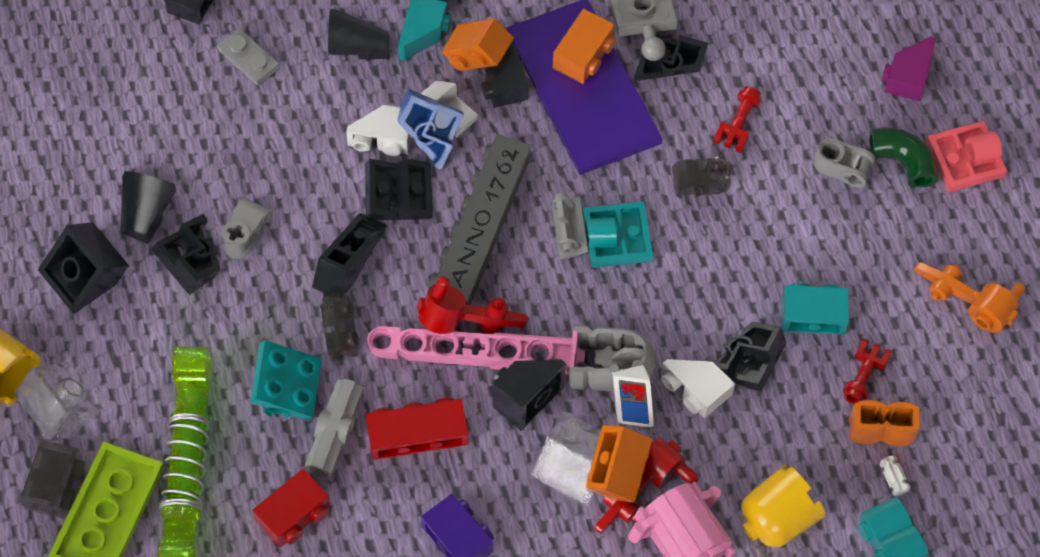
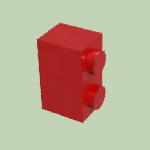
M301 469L252 511L255 521L281 548L285 543L289 545L295 543L303 535L304 531L302 529L309 523L313 522L316 524L324 519L329 512L330 500L329 495L304 469Z

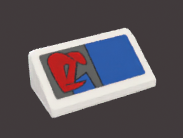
M644 365L612 372L618 422L628 425L653 427L651 384Z

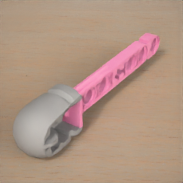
M575 325L572 338L496 332L494 334L453 331L449 334H438L428 329L409 328L401 331V327L380 326L374 328L367 338L371 353L380 358L399 359V356L408 361L484 366L495 370H500L503 367L508 368L514 361L534 360L531 357L532 351L536 348H545L549 352L545 360H563L566 363L565 375H569L571 389L582 390L589 385L595 391L614 392L612 372L644 365L650 379L656 361L654 349L647 338L637 331L625 328L597 327L592 331L589 326ZM380 336H387L391 339L390 345L385 349H378L373 345L374 341ZM416 338L421 340L423 344L417 351H408L405 348L406 342ZM442 341H450L454 344L453 350L447 354L439 353L436 347ZM459 342H462V343H463V346H464V348H462L463 354H459V353H460ZM475 344L481 345L482 350H479L478 355L472 354ZM511 345L517 349L516 355L508 359L500 356L501 348ZM579 348H588L589 350L603 349L596 351L595 366L601 368H593L591 366L577 367L579 364L584 365L585 350H580Z

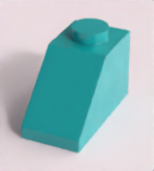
M438 0L410 1L398 43L400 60H406L441 41L443 32H448L451 24V15L447 14V2Z

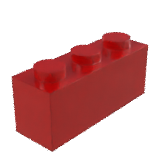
M447 397L437 400L436 403L423 405L416 402L407 404L404 408L393 410L390 408H378L373 410L372 413L366 414L372 460L468 445V430L462 399L454 400Z

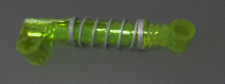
M175 346L173 349L172 376L176 387L175 411L170 413L168 429L172 432V440L168 441L166 445L171 451L170 457L165 459V462L169 465V470L167 474L163 475V478L167 481V490L161 493L162 496L168 499L160 503V516L163 518L164 524L162 529L163 540L159 542L157 557H195L196 522L201 519L203 502L199 495L205 488L200 481L206 474V469L202 462L207 459L208 455L203 446L209 442L206 431L210 429L211 424L207 414L211 359L208 347Z

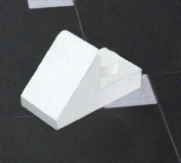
M435 81L421 93L463 111L464 117L456 131V138L478 120V114L457 97V85L455 83Z

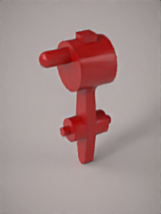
M446 276L439 277L436 284L428 289L426 297H420L417 304L420 323L426 329L438 334L452 333L460 320L481 323L480 328L486 334L498 333L500 327L524 328L529 320L525 314L509 311V306L503 298L491 299L488 306L466 305L464 295L458 289L449 286L450 281Z
M659 437L651 443L636 498L649 483H652L658 489H662L676 474L687 483L698 482L699 477L697 473L685 464L686 458L680 454L681 447L673 440L667 443L663 438ZM604 497L603 503L610 509L597 522L594 529L601 535L618 516L626 523H629L631 520L636 523L637 520L634 516L639 506L634 502L617 501Z

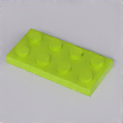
M103 441L48 557H123L163 472V462Z

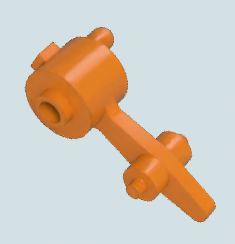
M919 262L913 269V271L933 283L929 288L933 300L937 301L940 299L944 301L951 294L970 303L971 306L968 308V314L974 323L983 330L1000 333L1006 324L1012 326L1017 319L1018 300L1025 292L1023 283H1015L1010 291L1001 285L988 283L981 292H977L959 281L962 278L960 267L956 264L946 265L942 271H939Z

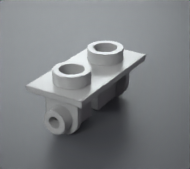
M566 193L556 194L552 202V211L559 260L562 261L588 253L589 247L581 197L570 199Z

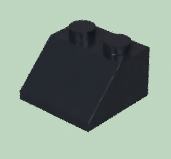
M93 222L66 225L38 268V271L71 312L75 314L117 285L129 264Z
M561 359L514 361L508 368H501L492 380L493 408L522 431L564 388L566 363Z

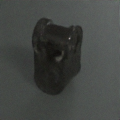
M723 157L697 160L685 159L676 162L672 166L675 193L679 199H682L685 195L699 197L702 195L725 193L731 186L732 166Z

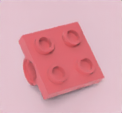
M984 120L927 136L926 144L931 149L937 169L948 193L1006 176L1007 169L1001 159L1002 146L997 133L988 131Z

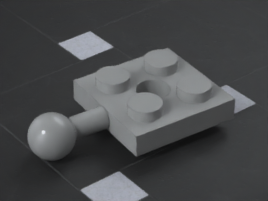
M609 0L618 37L643 34L645 39L642 44L643 56L650 61L661 59L665 54L666 47L664 42L656 37L655 32L677 29V17L672 0ZM646 7V10H638L636 8Z

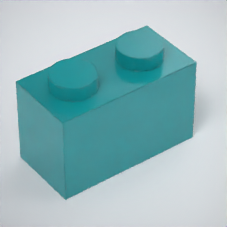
M804 283L785 285L782 294V331L845 335L849 323L848 288H839L837 285L832 284L822 287L808 286Z

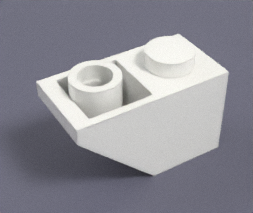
M382 105L349 125L346 131L348 146H352L354 149L362 152L369 151L372 137L377 138L378 150H382L385 154L390 156H398L400 153L408 154L411 136L397 121L401 107Z
M667 359L662 364L661 380L666 388L674 392L684 385L683 402L690 412L693 414L699 413L704 419L733 394L735 383L713 362Z

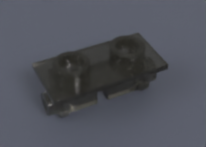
M332 292L331 296L322 298L323 304L320 305L323 326L325 328L334 326L335 329L325 333L327 353L331 355L332 361L344 359V355L359 357L358 347L360 340L358 333L355 331L354 305L350 300V296Z

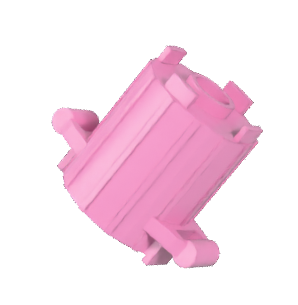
M696 482L676 486L660 495L645 509L643 506L639 507L634 516L637 522L628 534L629 540L633 543H638L641 539L651 536L664 557H722L723 555L733 557L735 554L731 546L732 541L710 510L719 499L721 490L716 486H712L709 490L702 492Z

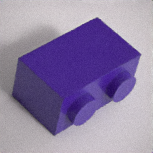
M453 493L421 516V527L446 557H487L493 553V534L485 524L482 523L479 526L472 517L474 513L467 502L463 499L458 501Z

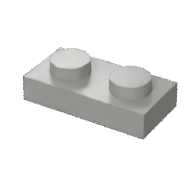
M239 27L217 44V50L257 86L280 68L279 63Z

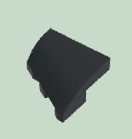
M330 9L328 55H358L359 59H389V32L339 10Z
M656 34V37L660 38L665 44V57L657 61H650L642 54L634 80L640 81L700 72L707 54L708 43L682 35L676 40Z

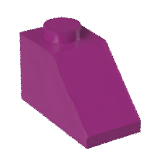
M930 36L895 53L892 65H885L881 81L887 82L886 93L920 101L936 42L935 37Z

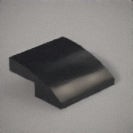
M369 158L365 163L366 218L375 220L431 219V163L402 158L399 163Z

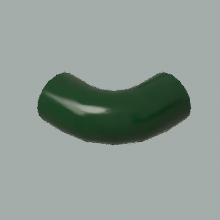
M887 127L870 129L869 143L871 153L874 154L875 158H895L905 166L910 187H929L937 183V167L931 149L918 136L903 129Z

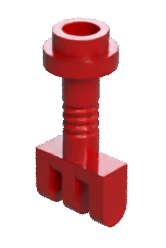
M745 86L743 90L739 91L737 99L741 103L731 125L721 121L713 139L714 143L719 144L724 134L728 136L724 147L730 149L734 139H737L739 142L736 145L735 151L742 152L749 137V132L742 130V127L751 108H757L761 102V93L757 89Z
M862 339L854 359L862 362L854 381L847 382L843 388L844 399L852 405L856 402L867 400L869 391L866 388V384L873 369L877 368L884 371L892 353L891 350L886 349L882 358L876 356L880 349V346L874 344L870 353L865 351L869 343L866 339Z

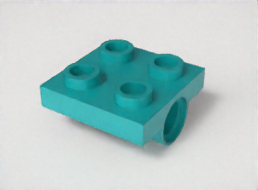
M644 201L583 208L591 268L652 262L653 253Z
M267 340L262 341L258 349L250 403L262 406L263 412L268 416H272V413L284 414L285 418L294 416L310 420L314 416L322 359Z

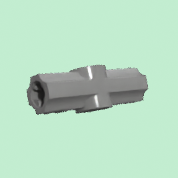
M337 379L328 406L319 415L314 433L315 440L305 464V469L313 474L332 477L343 446L346 447L348 445L346 439L349 431L354 429V417L364 392L363 387L355 381Z

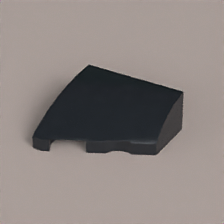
M124 171L122 175L120 232L149 244L163 220V212L176 192L175 184L146 174Z
M204 214L183 223L178 232L155 242L152 248L154 254L189 295L213 279L220 271L218 259L213 254L212 238H205L200 228L201 225L207 223V217ZM177 246H179L180 248H182V250H183V256L181 255V253H180V251H179V249H178Z
M751 322L742 330L739 336L731 338L723 344L726 352L717 362L711 361L708 357L703 361L713 362L733 382L749 389L762 391L787 342L781 327ZM748 366H751L749 370L743 375L744 369Z

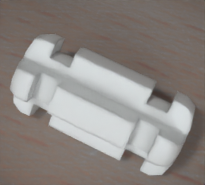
M892 455L882 459L880 467H884L885 471H883L886 481L890 488L893 487L894 491L892 494L899 496L907 493L910 485L905 482L907 478L900 463H896L898 458Z

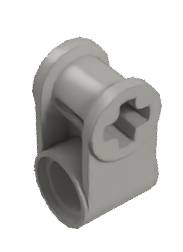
M825 138L818 145L813 164L816 170L822 174L862 188L867 183L866 175L869 167L875 162V156L864 148L852 146L836 138ZM824 155H830L834 159H828Z
M241 199L233 215L222 230L226 255L233 259L246 257L259 237L264 234L262 230L266 223L272 221L273 211L249 199Z

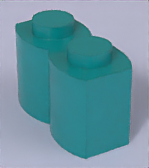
M897 497L861 513L858 530L862 539L865 542L870 541L875 548L874 557L928 556L929 552L921 535L913 526L905 507Z

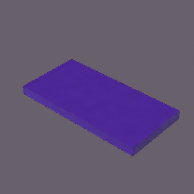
M580 0L506 27V30L514 37L513 41L519 59L579 175L662 144L663 140L614 48L609 54H603L597 73L594 76L589 75L584 84L552 68L553 52L581 11L585 9L595 14L588 0Z

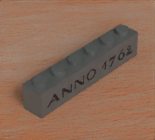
M496 134L493 144L488 143L486 145L482 161H485L482 170L477 169L472 180L473 192L471 195L466 194L463 200L461 212L464 213L461 220H455L450 234V237L453 238L450 247L445 246L443 248L439 261L442 266L439 273H433L428 289L436 284L439 277L446 276L450 281L449 286L458 289L464 295L466 305L472 304L531 159L530 144Z

